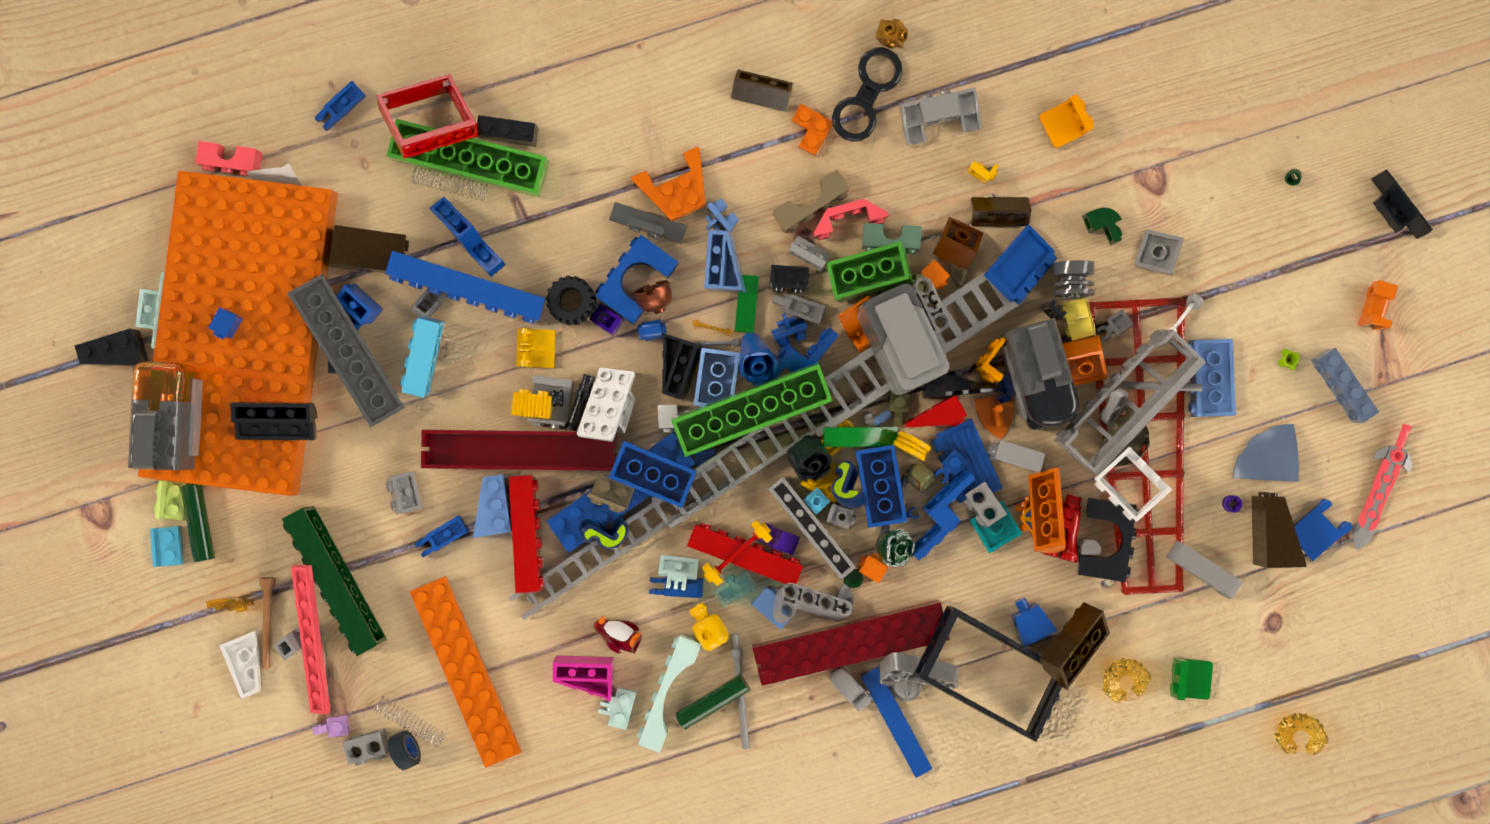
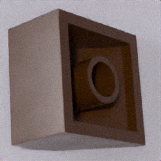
M949 217L936 243L933 255L949 261L957 267L968 270L977 254L983 232Z

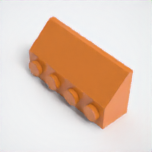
M1056 467L1028 475L1034 552L1055 553L1064 551L1066 547L1059 468Z

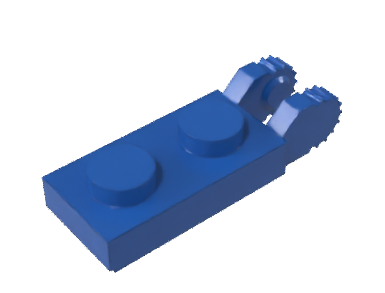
M351 81L324 105V108L315 116V120L321 122L330 113L332 117L323 125L326 131L330 130L336 125L337 121L339 122L357 106L366 95Z
M458 515L428 533L426 537L416 542L415 546L416 548L421 547L427 541L431 543L432 547L421 553V556L424 558L470 530L462 517Z
M667 576L665 578L650 577V582L665 583V588L649 589V594L703 598L704 578H697L696 580L687 579L686 589L681 590V582L678 583V589H674L673 581H671V587L666 588Z

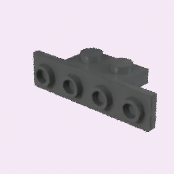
M617 202L614 203L609 221L627 226L633 232L640 233V231H643L649 237L655 239L661 237L682 244L687 226L675 221L671 222L669 219Z

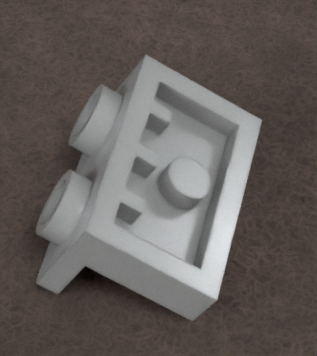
M800 236L796 237L788 250V253L820 271L830 256L828 252Z
M414 471L387 478L386 488L388 493L391 492L392 496L390 505L396 515L422 509Z

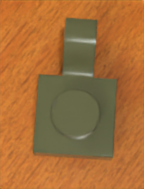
M890 392L888 411L894 412L893 426H902V413H908L910 394L895 395L893 392Z

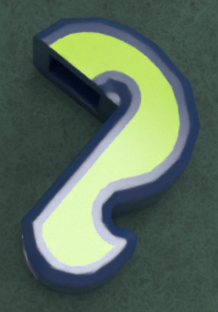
M841 461L835 469L839 477L834 480L831 486L832 494L841 505L847 508H859L868 500L863 493L853 491L859 471L851 461Z
M619 515L610 530L589 518L581 521L578 527L584 541L591 543L592 539L595 538L598 545L607 550L618 548L625 541L629 532L628 524L622 515Z

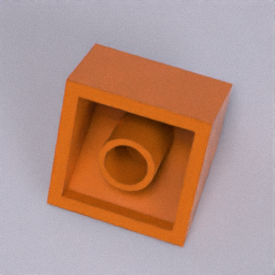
M1099 336L1063 343L1075 386L1108 379Z

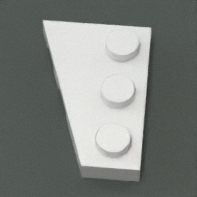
M258 630L220 645L241 699L261 691Z

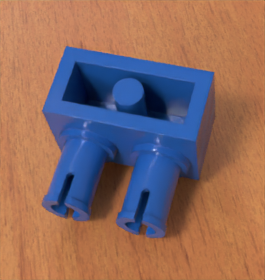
M357 284L344 285L336 295L345 312L353 317L351 321L357 331L362 325L373 323L383 310Z

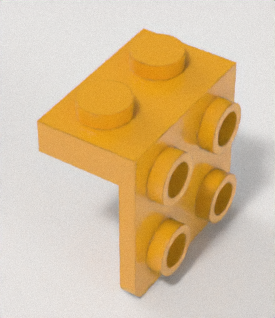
M1078 94L1071 96L1066 102L1039 115V119L1054 148H1059L1094 129L1093 118L1087 114L1085 102L1081 97L1079 98Z
M1004 337L992 340L986 348L988 352L983 356L981 355L975 362L977 367L974 371L980 374L979 378L987 384L1000 382L1004 376L989 365V362L1006 341Z

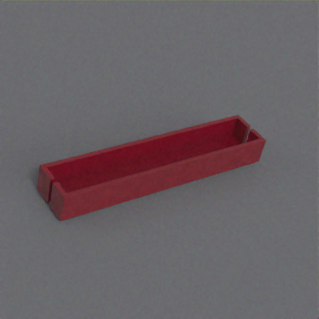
M421 430V447H429V451H421V468L612 471L617 458V453H614V450L617 449L618 432H616L614 440L610 442L579 437L577 432Z
M934 600L753 644L752 649L761 686L887 656L891 653H899L927 646L943 615L941 602Z

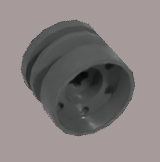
M1071 260L1053 263V276L1062 278V281L1053 284L1054 287L1062 288L1061 290L1053 291L1054 297L1081 299L1095 295L1094 289H1086V287L1095 285L1094 281L1086 280V277L1095 275V262Z

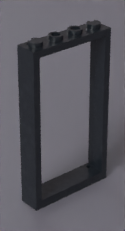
M947 606L912 676L1027 739L1037 742L1040 734L1043 733L1046 721L1051 716L1054 704L1059 700V693L1062 689V686L1052 677L1026 730L928 677L957 618L1042 665L1041 655L959 609Z

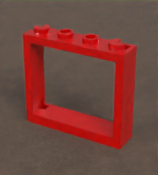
M451 74L376 95L378 109L403 159L478 137L477 123ZM449 93L463 120L462 122L406 139L402 138L388 110Z

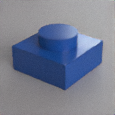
M714 449L695 453L696 468L714 457Z

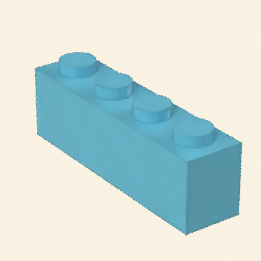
M420 316L417 320H414L412 325L414 335L408 344L410 354L404 364L406 373L402 376L400 383L403 386V393L422 398L429 395L445 321L426 316Z

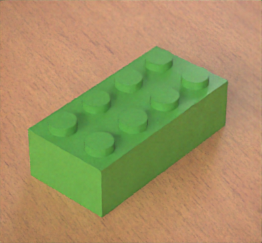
M901 241L826 262L834 298L839 303L892 289L902 284L913 283L905 246Z

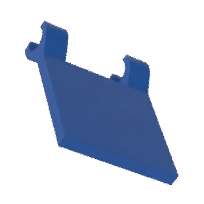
M1325 498L1294 525L1301 548L1312 561L1340 537L1353 529V525L1347 521H1343L1337 529L1322 514V512L1332 506L1331 501Z

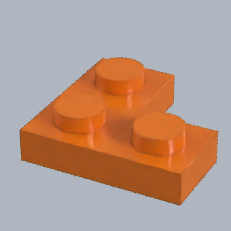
M800 104L791 122L807 130L799 148L816 156L833 124L830 119Z

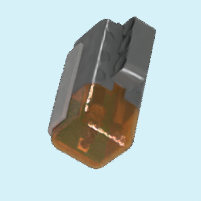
M151 361L139 362L134 366L128 468L150 470L195 469V456H199L203 393V380L199 379V370L195 366L182 363Z

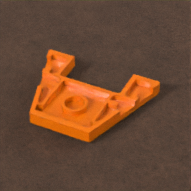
M699 147L683 153L690 169L689 172L657 187H654L647 170L631 177L633 183L643 191L671 222L706 206Z

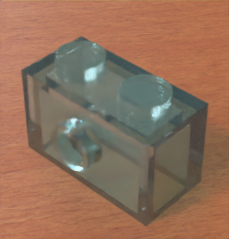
M745 570L736 576L731 574L726 577L723 584L714 588V593L724 608L757 589V585L748 570Z

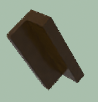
M738 69L734 79L731 98L785 112L793 82Z
M1028 197L971 198L972 226H1027L1030 223L1032 210Z

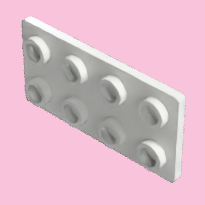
M599 368L577 431L579 437L612 442L616 431L625 433L636 400L630 391L635 377L634 372Z

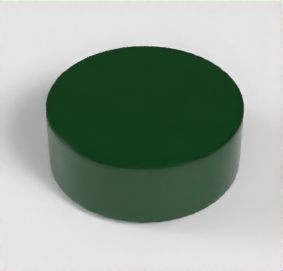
M854 569L843 579L848 587L857 588L863 582V575L857 569Z

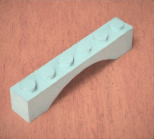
M682 633L679 638L675 637L671 647L675 650L672 656L668 655L664 666L668 668L665 674L661 673L657 684L661 686L658 692L654 691L650 701L654 704L652 709H647L644 720L647 722L645 727H640L637 738L640 739L638 745L660 753L668 732L664 719L665 696L676 676L686 667L695 663L701 644L696 639Z

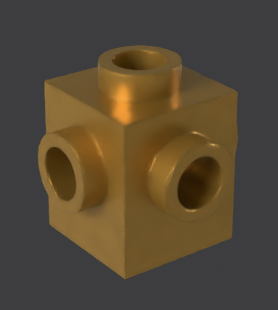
M881 19L875 38L881 45L887 48H902L903 43L907 40L908 30L903 25V22L898 19H892V21Z

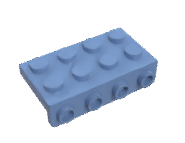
M1233 339L1188 341V345L1206 361L1190 379V383H1188L1202 384V392L1188 391L1191 395V402L1188 405L1191 417L1236 415Z

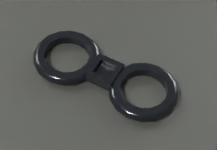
M875 47L864 53L858 65V73L862 81L861 87L855 97H847L835 106L832 114V124L836 133L844 140L851 142L862 141L872 134L877 122L876 112L872 106L879 92H887L895 88L900 82L903 73L902 63L898 55L890 49ZM881 55L887 57L892 62L894 76L891 81L885 84H878L869 78L866 72V65L868 60L874 56ZM857 105L866 111L869 122L863 132L853 134L847 132L842 127L840 114L845 107Z

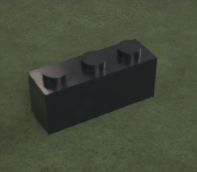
M478 115L477 133L479 139L536 147L539 130L536 123Z

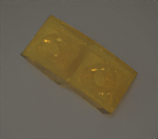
M222 597L206 601L208 609L215 607V610L228 608V611L236 610V613L248 610L247 606L254 604L253 600L242 597Z

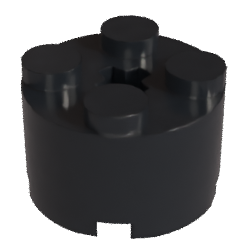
M805 435L787 450L790 465L798 478L804 482H808V479L819 480L831 469L832 457L818 438Z

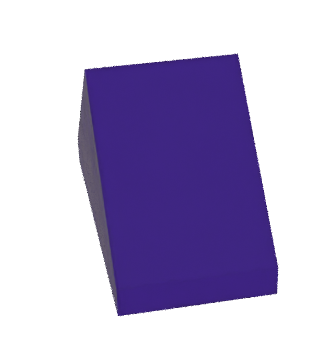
M601 304L589 319L612 336L616 334L624 322L621 317Z
M765 522L771 530L769 534L773 539L768 543L762 538L759 541L793 555L800 537Z

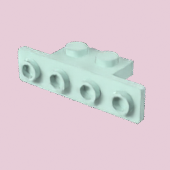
M161 272L159 291L140 289L135 327L153 329L151 344L153 349H155L165 272Z

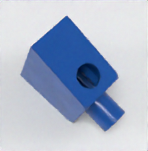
M1025 597L1015 601L1019 611L1012 615V619L1021 645L1026 647L1057 631L1038 604L1035 603L1029 606Z

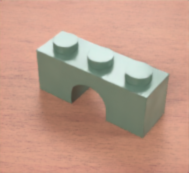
M864 223L862 226L861 249L868 251L901 241L905 246L906 254L913 255L921 249L922 226L902 225L900 237L890 240L883 233V224Z

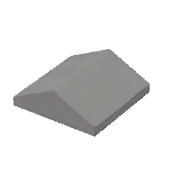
M1146 229L1134 266L1153 273L1172 275L1184 238Z

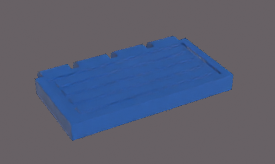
M1028 224L985 272L984 276L1010 302L1014 301L1016 304H1021L1028 293L1031 292L1038 281L1041 280L1057 260V257L1053 254L1055 250Z
M972 418L955 427L952 426L937 433V438L931 440L936 453L942 450L944 452L938 456L940 463L953 449L968 462L964 469L971 473L975 480L969 488L963 490L958 495L957 500L959 503L964 502L965 494L984 482L992 493L1003 489ZM951 473L949 474V482L955 477ZM980 493L973 495L974 501L983 498Z

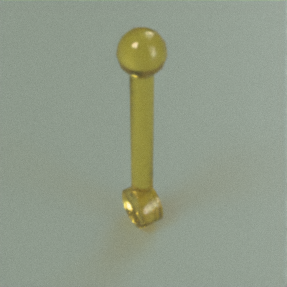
M699 320L693 321L694 327L700 326L724 333L726 336L731 334L729 328L722 329L700 323Z

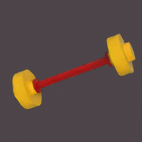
M756 519L750 524L755 530L753 536L718 567L716 565L712 567L708 562L702 566L705 572L703 576L710 584L714 582L719 586L724 582L720 576L721 570L756 539L760 540L762 538L766 543L773 539L769 534L770 528L764 522L760 524Z

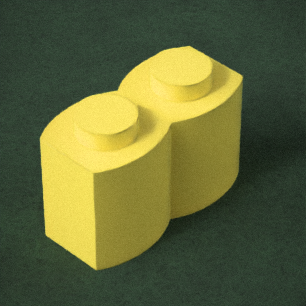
M1086 297L1062 304L1063 308L1060 311L1065 310L1067 312L1063 320H1067L1068 326L1065 327L1068 338L1071 337L1072 341L1097 335Z

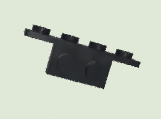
M1387 169L1371 178L1372 182L1382 193L1373 204L1395 233L1407 226L1414 237L1419 239L1433 231L1432 227Z

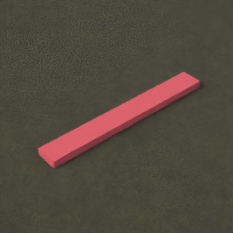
M295 564L291 566L310 713L328 714L331 711L312 565Z

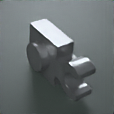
M1122 309L1106 319L1109 325L1100 326L1097 332L1106 331L1107 335L1102 339L1107 341L1112 333H1115L1118 337L1133 327L1134 324Z

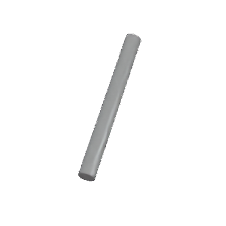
M1122 381L1121 389L1157 390L1161 386L1160 382ZM1186 383L1179 391L1202 392V384Z

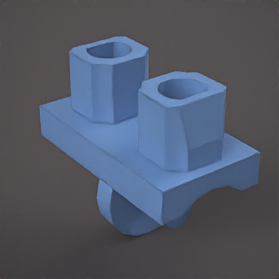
M722 198L714 203L710 202L707 204V209L715 219L713 220L710 215L706 216L705 219L709 224L705 228L707 230L713 228L720 231L719 223L725 231L731 233L739 219L733 212L726 218L722 216L721 213L728 208Z

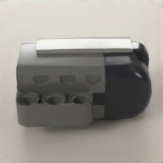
M1056 319L1041 321L1000 334L1001 338L1004 337L1006 339L1001 352L1021 420H1025L1027 427L1031 430H1042L1060 426L1073 420L1079 409V399Z

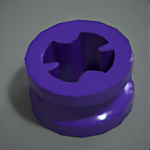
M1228 495L1223 499L1222 505L1227 512L1235 513L1241 510L1243 503L1238 496ZM1232 499H1234L1233 501L1236 502V505L1233 506V509H1231L1232 506L1228 505L1229 502H1232Z

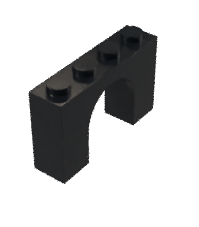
M1088 497L1086 517L1106 520L1116 524L1121 531L1122 542L1119 549L1108 557L1080 554L1078 575L1126 582V578H1130L1131 567L1128 566L1129 559L1133 558L1134 547H1131V542L1136 539L1137 528H1134L1135 520L1132 519L1130 521L1122 513L1124 508L1120 504L1116 507L1110 500ZM1130 504L1137 512L1139 511V509H1136L1137 505Z

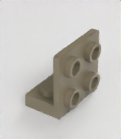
M599 473L592 492H589L587 497L591 498L590 502L600 506L603 503L609 505L608 509L620 513L627 510L635 489Z

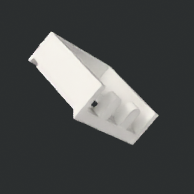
M1127 446L1098 476L1094 477L1097 481L1094 483L1101 492L1106 490L1111 495L1108 499L1116 507L1120 504L1124 508L1122 513L1130 521L1132 519L1136 522L1140 520L1172 490L1130 446ZM1125 456L1160 490L1138 512L1103 478Z

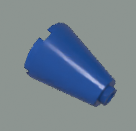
M754 332L746 333L741 338L740 374L750 383H761L769 380L768 377L772 374L774 375L777 371V359L758 334Z

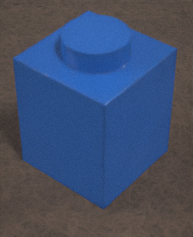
M219 307L208 328L213 330V335L224 340L225 337L232 339L243 318L227 309Z

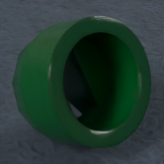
M1295 168L1289 170L1285 176L1286 183L1291 186L1298 185L1302 179L1301 171Z

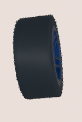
M406 730L401 731L389 738V754L399 769L404 771L419 764L421 761L420 748L410 732Z

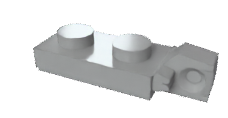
M785 294L784 297L774 295L772 303L781 306L780 310L784 313L820 325L826 309L824 305L792 294Z

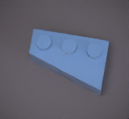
M708 230L704 288L709 291L747 293L732 234L728 231Z
M506 474L483 477L473 538L512 532L510 496Z

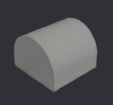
M1084 538L1077 544V553L1081 555H1100L1101 547L1097 541Z

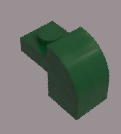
M1103 207L1082 216L1088 233L1103 228L1110 245L1122 240L1121 229L1115 224L1122 220V218L1115 210Z

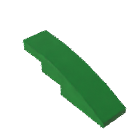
M896 426L823 427V444L825 447L893 445L898 436V427Z

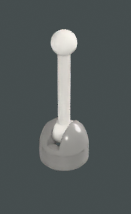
M1191 293L1186 300L1187 309L1169 330L1176 332V328L1189 311L1198 309L1204 300L1199 295Z

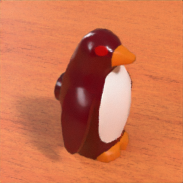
M603 616L594 623V629L600 634L610 650L617 654H620L621 650L633 654L637 652L642 634L636 632L639 631V628L634 623L622 620L611 621Z

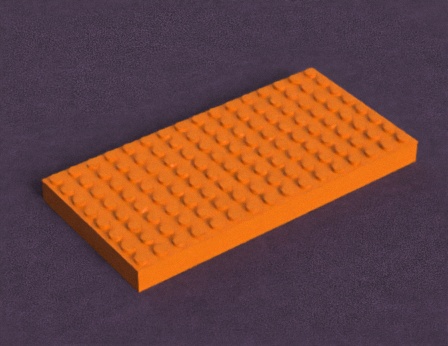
M178 170L152 370L193 371L194 379L203 380L199 456H195V469L193 470L139 469L138 477L287 496L299 495L306 440H236L235 422L231 421L230 403H311L318 342L287 293L323 274L327 281L338 197L337 192L332 189ZM219 307L227 309L243 318L232 339L226 337L224 340L213 335V330L208 328Z

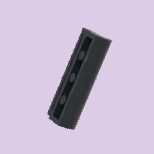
M230 403L231 421L235 422L236 440L316 439L315 419L318 417L314 403Z

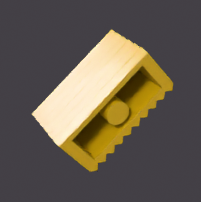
M519 389V392H513L511 415L552 419L553 404L552 396H549V392L538 391V394H530V390Z

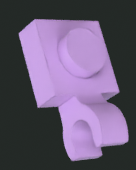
M347 714L326 718L327 723L317 724L313 727L314 735L328 732L329 738L350 734Z

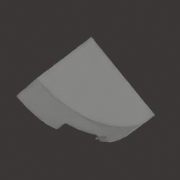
M842 582L836 597L849 601L853 607V593Z

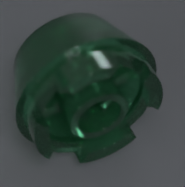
M895 529L881 534L877 540L876 549L887 565L902 567L906 565L905 562L909 560L910 556H914L915 542L905 530Z

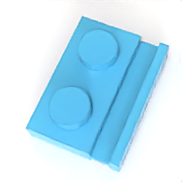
M181 526L150 529L153 567L184 564Z

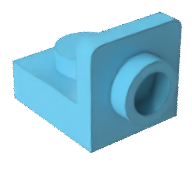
M818 488L802 499L815 514H818L830 502Z

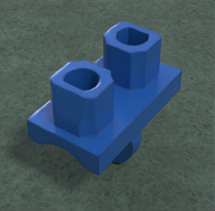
M785 313L781 314L783 320L776 322L778 328L771 330L773 338L777 340L780 347L786 346L788 343L790 344L788 335L795 334L797 341L807 338L805 330L807 325L804 320L796 321L795 316L787 318Z

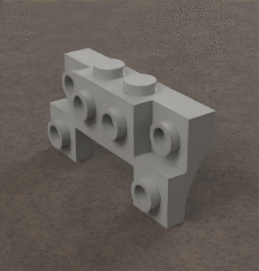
M976 88L953 93L951 91H944L940 93V96L936 97L927 95L921 97L919 101L901 104L899 107L907 146L926 142L924 126L959 119L962 133L982 128Z

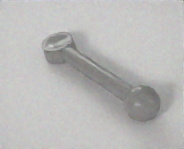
M738 339L712 342L701 340L699 342L702 348L708 345L732 344L737 346L739 344Z

